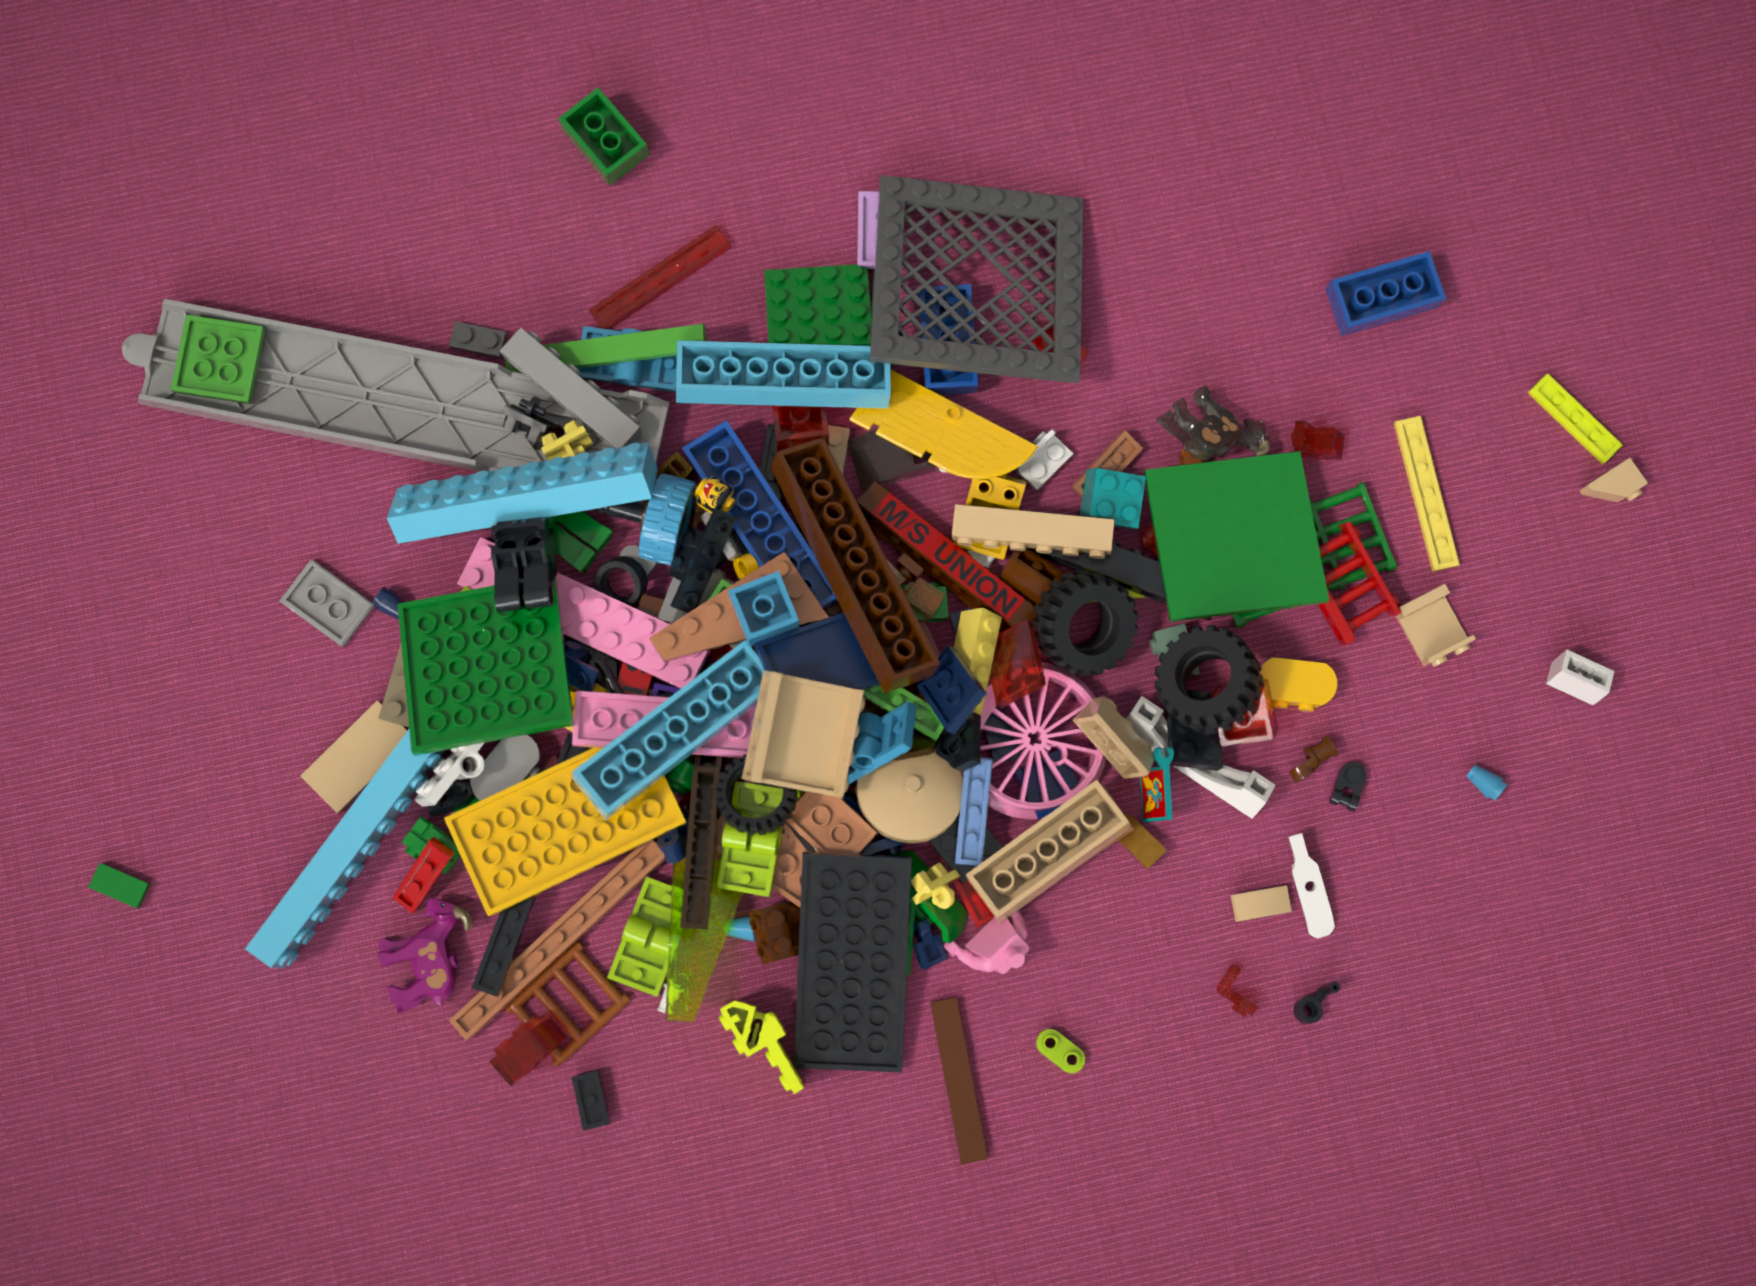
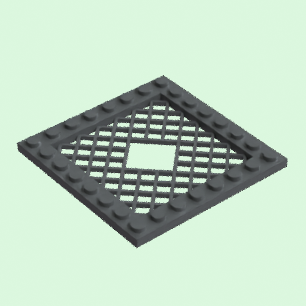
M880 175L869 362L1078 384L1080 380L1083 198ZM924 208L936 210L933 211L931 214H928V212ZM916 209L924 217L917 224L908 216ZM949 211H956L962 213L954 217ZM941 212L950 220L942 227L933 219ZM975 214H983L987 216L980 220ZM966 215L975 222L968 230L959 222ZM1000 217H1009L1012 219L1005 223ZM991 218L1001 226L993 233L985 225ZM1025 219L1036 220L1037 222L1031 226ZM905 220L911 228L903 233ZM1016 221L1026 229L1020 235H1017L1010 228ZM927 222L937 230L929 237L920 229ZM1042 224L1051 231L1045 238L1035 230ZM953 225L962 232L955 239L946 232ZM978 228L988 236L981 242L971 234ZM1004 230L1013 238L1006 245L996 237ZM913 232H916L923 239L916 246L907 239ZM1029 233L1038 241L1031 248L1022 240ZM940 234L949 242L942 249L932 241ZM1054 236L1055 250L1047 243ZM966 237L975 245L967 252L958 244ZM991 240L1000 248L993 255L984 247ZM904 243L910 250L902 256ZM1016 243L1026 251L1018 258L1009 250ZM927 244L936 252L928 259L919 251ZM1041 246L1051 254L1044 260L1034 252ZM952 247L962 255L954 262L945 254ZM977 250L1012 283L978 310L943 276ZM1003 253L1013 261L1006 267H1003L996 260ZM913 254L923 262L916 268H913L906 261ZM1029 255L1038 263L1031 270L1021 262ZM938 257H941L948 264L941 271L931 263ZM1055 258V268L1053 271L1047 264ZM903 265L909 271V273L901 278V270ZM1016 265L1025 273L1018 280L1008 272ZM926 266L935 275L927 282L918 274ZM1041 268L1050 276L1043 283L1034 275ZM912 276L921 284L914 291L904 283ZM1028 278L1038 286L1030 293L1021 285ZM938 279L947 287L940 294L930 286ZM1053 281L1054 294L1046 287ZM902 288L908 296L900 301V290ZM1014 288H1017L1025 296L1017 303L1008 295ZM924 289L934 297L927 304H924L917 296ZM1041 290L1050 299L1043 305L1033 297ZM950 292L960 300L952 307L943 299ZM1002 297L1011 305L1005 312H1002L994 304ZM911 299L920 307L913 314L903 306ZM1028 300L1037 309L1030 315L1020 307ZM937 302L946 310L939 317L929 309ZM1054 303V315L1052 317L1046 308ZM962 305H965L972 313L965 320L955 312ZM989 307L998 316L990 323L981 315ZM899 310L907 317L900 324ZM1014 310L1024 319L1016 326L1007 318ZM923 312L933 320L925 327L916 319ZM1040 313L1049 321L1043 328H1040L1032 320ZM949 315L959 323L951 330L942 322ZM974 318H977L985 326L977 333L968 325ZM1001 320L1011 329L1003 336L993 327ZM910 322L919 330L912 337L902 329ZM1027 323L1036 331L1030 338H1027L1019 330ZM935 325H938L945 332V335L938 340L928 332ZM1052 326L1053 340L1045 333ZM962 327L972 336L964 343L954 335ZM988 330L997 338L990 346L980 337ZM1014 333L1023 341L1016 348L1006 340ZM922 335H924L927 339H923V338H919V337H921ZM1039 336L1049 344L1042 351L1032 343ZM1000 343H1002L1005 347H997V346H998ZM1028 346L1031 350H1025L1023 348Z

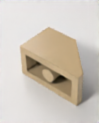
M1628 458L1579 491L1585 496L1620 502L1625 498L1631 501L1643 493L1640 488L1648 483L1631 458Z

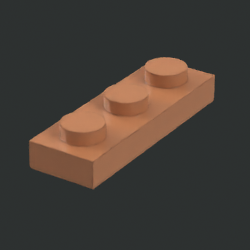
M1126 430L1121 431L1087 469L1100 468L1122 472L1143 448ZM1086 471L1071 486L1081 498L1083 496Z

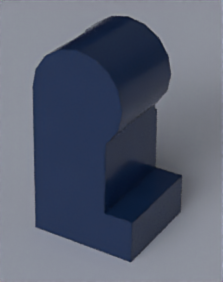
M683 813L686 824L659 836L657 841L659 849L664 853V858L669 864L677 863L686 857L689 813Z

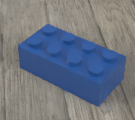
M1430 251L1332 279L1325 288L1341 336L1439 308L1446 300Z
M971 284L953 285L972 304ZM931 286L938 294L947 289L946 286ZM926 289L918 294V297L924 304H927L934 298ZM952 292L943 297L951 307L960 301ZM939 302L929 308L937 317L946 312ZM965 305L955 310L963 320L972 314ZM925 312L919 315L920 324L923 327L933 321ZM951 315L942 320L950 330L959 324ZM972 320L968 325L974 330V320ZM935 325L928 331L936 340L945 335V332L938 325ZM963 327L954 333L962 343L972 337ZM923 367L924 387L939 395L977 393V373Z

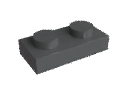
M455 321L449 346L451 349L501 359L502 354L500 350L505 345L507 333Z

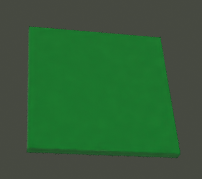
M1300 451L1146 469L1144 471L1170 622L1328 603L1327 586Z

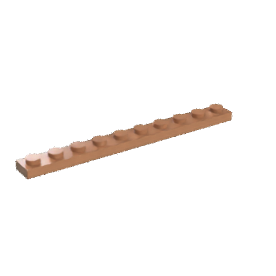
M652 839L635 848L511 963L499 997L480 991L449 1020L466 1041L471 1040L665 860V855L659 849L657 843Z

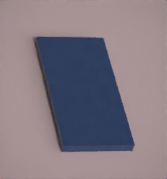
M844 613L754 644V649L759 656L764 671L858 690H866L880 685Z

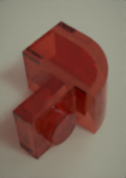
M1295 421V429L1291 433V441L1294 447L1293 452L1300 451L1301 457L1342 460L1345 434L1336 428H1315L1307 421Z

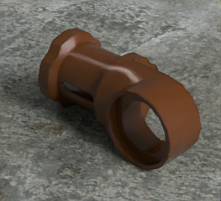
M1324 736L1322 741L1315 746L1304 748L1303 752L1307 761L1289 771V774L1294 782L1297 783L1314 773L1323 761L1330 757H1337L1339 754L1328 736Z

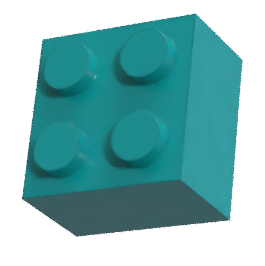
M1100 468L1086 469L1079 516L1114 519V527L1138 529L1146 476Z

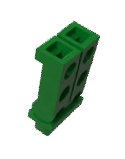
M582 511L548 517L549 528H553L555 532L557 555L582 575L586 573L598 557L593 550L600 554L614 537L613 532L609 528L601 525ZM556 523H559L561 526H563L565 529H567L569 532H571L573 535H575L589 547H586L584 544H582L580 541H578L576 538H574L572 535H570Z

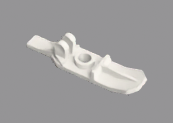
M1302 833L1289 836L1294 856L1292 877L1294 878L1303 909L1308 933L1317 939L1328 936L1333 931L1335 925L1318 864L1308 856ZM1308 881H1312L1313 888L1307 891L1305 885Z

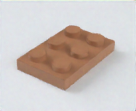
M808 791L797 801L795 811H792L790 820H785L819 853L860 854L879 833L842 798Z

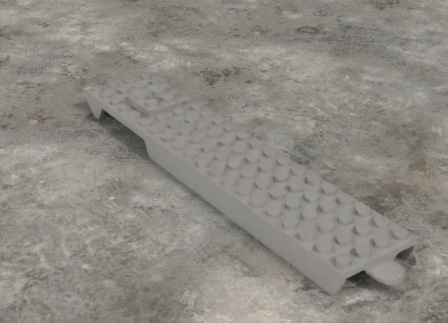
M169 299L163 300L162 314L157 332L154 335L133 334L122 344L124 358L132 365L145 368L146 376L137 401L140 405L477 472L499 470L506 466L516 467L533 461H548L541 449L543 442L534 443L525 438L529 425L522 423L518 433L510 432L503 428L506 415L502 411L505 405L515 404L526 410V408L519 405L521 399L530 401L533 396H536L541 400L539 406L546 409L544 416L537 413L536 415L555 423L552 431L556 428L564 429L565 425L573 420L580 426L583 425L525 375L512 372L499 364ZM186 315L258 325L266 329L251 404L178 394L171 391ZM601 389L599 393L606 399L608 396L612 397L621 406L619 410L625 415L631 413L640 421L639 427L642 434L634 443L642 444L649 442L657 465L670 403L648 393L633 390L618 393ZM584 426L593 442V445L584 449L585 452L592 453L602 451L605 448H611ZM641 500L639 502L646 503L647 500Z

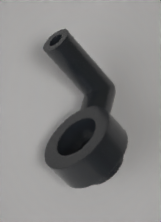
M1332 982L1320 986L1313 996L1297 1000L1293 1009L1295 1018L1305 1025L1318 1022L1323 1014L1321 1002L1326 996L1339 992L1340 985L1337 982ZM1303 1007L1308 1009L1307 1016L1303 1012Z

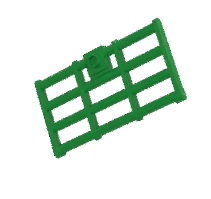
M1363 482L1357 483V487L1314 503L1310 501L1317 540L1320 539L1321 545L1328 542L1327 536L1341 531L1338 526L1341 523L1350 521L1351 525L1354 524L1356 526L1370 521L1375 535L1361 540V543L1365 550L1377 545L1380 546L1385 559L1374 563L1378 573L1397 569L1396 562L1390 552ZM1361 497L1366 511L1327 526H1322L1317 512ZM1349 545L1334 550L1321 558L1322 566L1329 564L1332 570L1338 567L1337 560L1354 553ZM1360 568L1329 583L1327 589L1329 591L1337 588L1342 590L1346 588L1345 585L1367 576L1363 569ZM1281 609L1232 614L1233 624L1238 629L1246 626V622Z

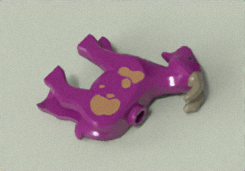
M430 898L427 901L428 910L422 917L433 916L435 919L433 923L404 940H377L381 950L378 952L381 967L411 960L413 971L417 978L409 988H400L394 985L387 986L390 1001L396 1004L397 1014L417 1006L428 997H432L436 1005L443 1006L444 999L453 993L456 981L454 969L458 968L455 954L449 953L446 940L459 918L462 919L466 931L472 928V917L464 908L449 901Z

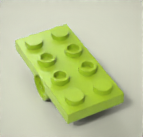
M736 781L732 806L745 817L759 818L766 816L777 809L782 801L783 789ZM726 822L722 836V847L724 848L716 888L771 897L783 827L777 826L775 828L776 831L772 833L765 831V835L759 836L758 833H754V836L748 835L745 831L743 833L737 831L735 827L732 828Z
M649 877L645 878L633 912L623 931L622 941L608 974V979L659 997L684 929L680 928L683 890Z

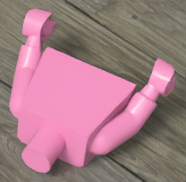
M1019 910L1001 923L994 917L965 945L968 950L961 949L955 941H952L950 944L945 942L944 948L950 956L955 957L957 955L960 961L972 969L984 972L996 971L1000 974H1005L1012 967H1021L1025 961L1024 955L1029 951L1030 947L1025 941L1028 931L1025 920Z

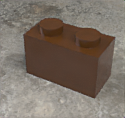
M1026 548L1025 551L1014 552L1000 574L999 579L1039 605L1042 600L1039 596L1043 590L1047 592L1050 589L1049 584L1054 579L1060 581L1061 575L1065 573Z

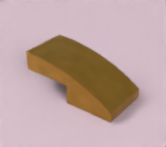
M1127 813L1125 817L1134 831L1118 840V842L1146 869H1149L1167 850L1138 821Z

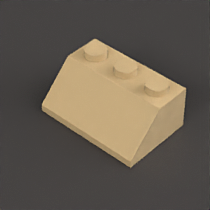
M1104 696L1093 698L1073 719L1075 724L1124 779L1147 776L1155 759L1149 742L1137 735L1133 730V724L1116 711L1117 706L1112 700Z

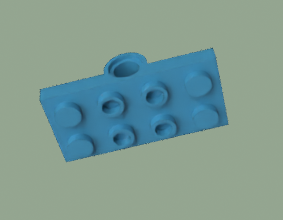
M583 326L581 340L643 331L630 328L615 331ZM677 356L578 368L581 372L579 377L583 380L676 392Z
M908 701L881 718L872 713L859 715V734L854 739L852 748L854 760L851 766H849L847 774L849 785L911 749L916 706Z

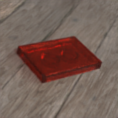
M1028 619L998 634L990 679L995 703L999 708H1003L1046 685L1033 625Z

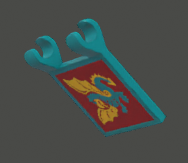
M1161 747L1155 748L1153 755L1159 767L1151 768L1147 776L1140 777L1142 822L1173 820L1169 768L1174 756L1172 747L1165 748V757L1162 756Z

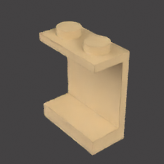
M1446 584L1399 607L1401 614L1396 616L1423 667L1430 663L1435 667L1447 661L1448 659L1445 655L1453 651L1458 655L1470 649L1471 647L1468 643L1476 640L1474 635L1467 637L1445 598L1450 593Z

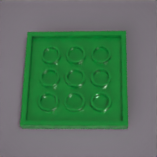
M853 264L764 270L768 343L870 346L872 316L867 267Z

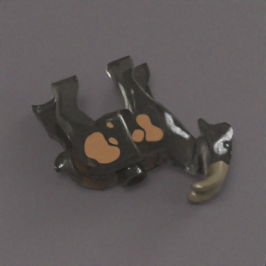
M1206 385L1196 390L1193 394V401L1199 405L1205 416L1201 421L1188 412L1187 402L1184 397L1173 403L1174 413L1169 410L1156 419L1170 435L1177 437L1182 442L1186 452L1188 451L1193 458L1207 461L1216 455L1218 458H1222L1231 450V446H1243L1249 451L1255 452L1256 456H1264L1270 452V436L1264 422L1261 420L1253 422L1245 419L1244 426L1231 411L1222 407L1211 398L1210 390Z

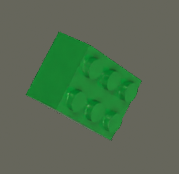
M599 87L558 118L562 131L609 186L649 156L645 141Z

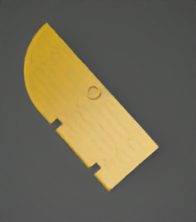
M890 370L891 395L888 408H857L850 418V421L867 430H870L876 424L879 426L876 435L920 458L927 451L932 454L928 460L929 463L951 474L965 478L986 479L1009 473L1024 464L1038 448L1035 444Z

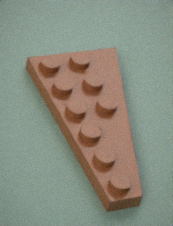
M783 552L654 634L649 640L664 662L694 655L697 652L721 648L724 645L746 641L730 602L728 590L779 571L799 619V627L829 617L786 553Z

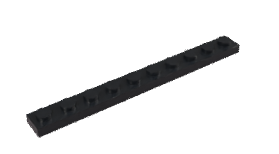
M568 733L556 765L593 747L572 746L573 735ZM537 895L499 913L471 988L499 997Z

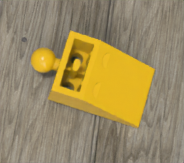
M1008 473L993 478L973 479L965 505L1019 510L1027 481L1007 476ZM983 482L987 483L989 489L981 491L979 485ZM1012 490L1015 494L1014 497L1011 499L1009 497L1006 498L1004 495L1005 491ZM957 541L954 542L960 548L1004 560L1008 548L1006 545H999L997 549L986 548L983 546L984 543L973 542V546L958 545Z

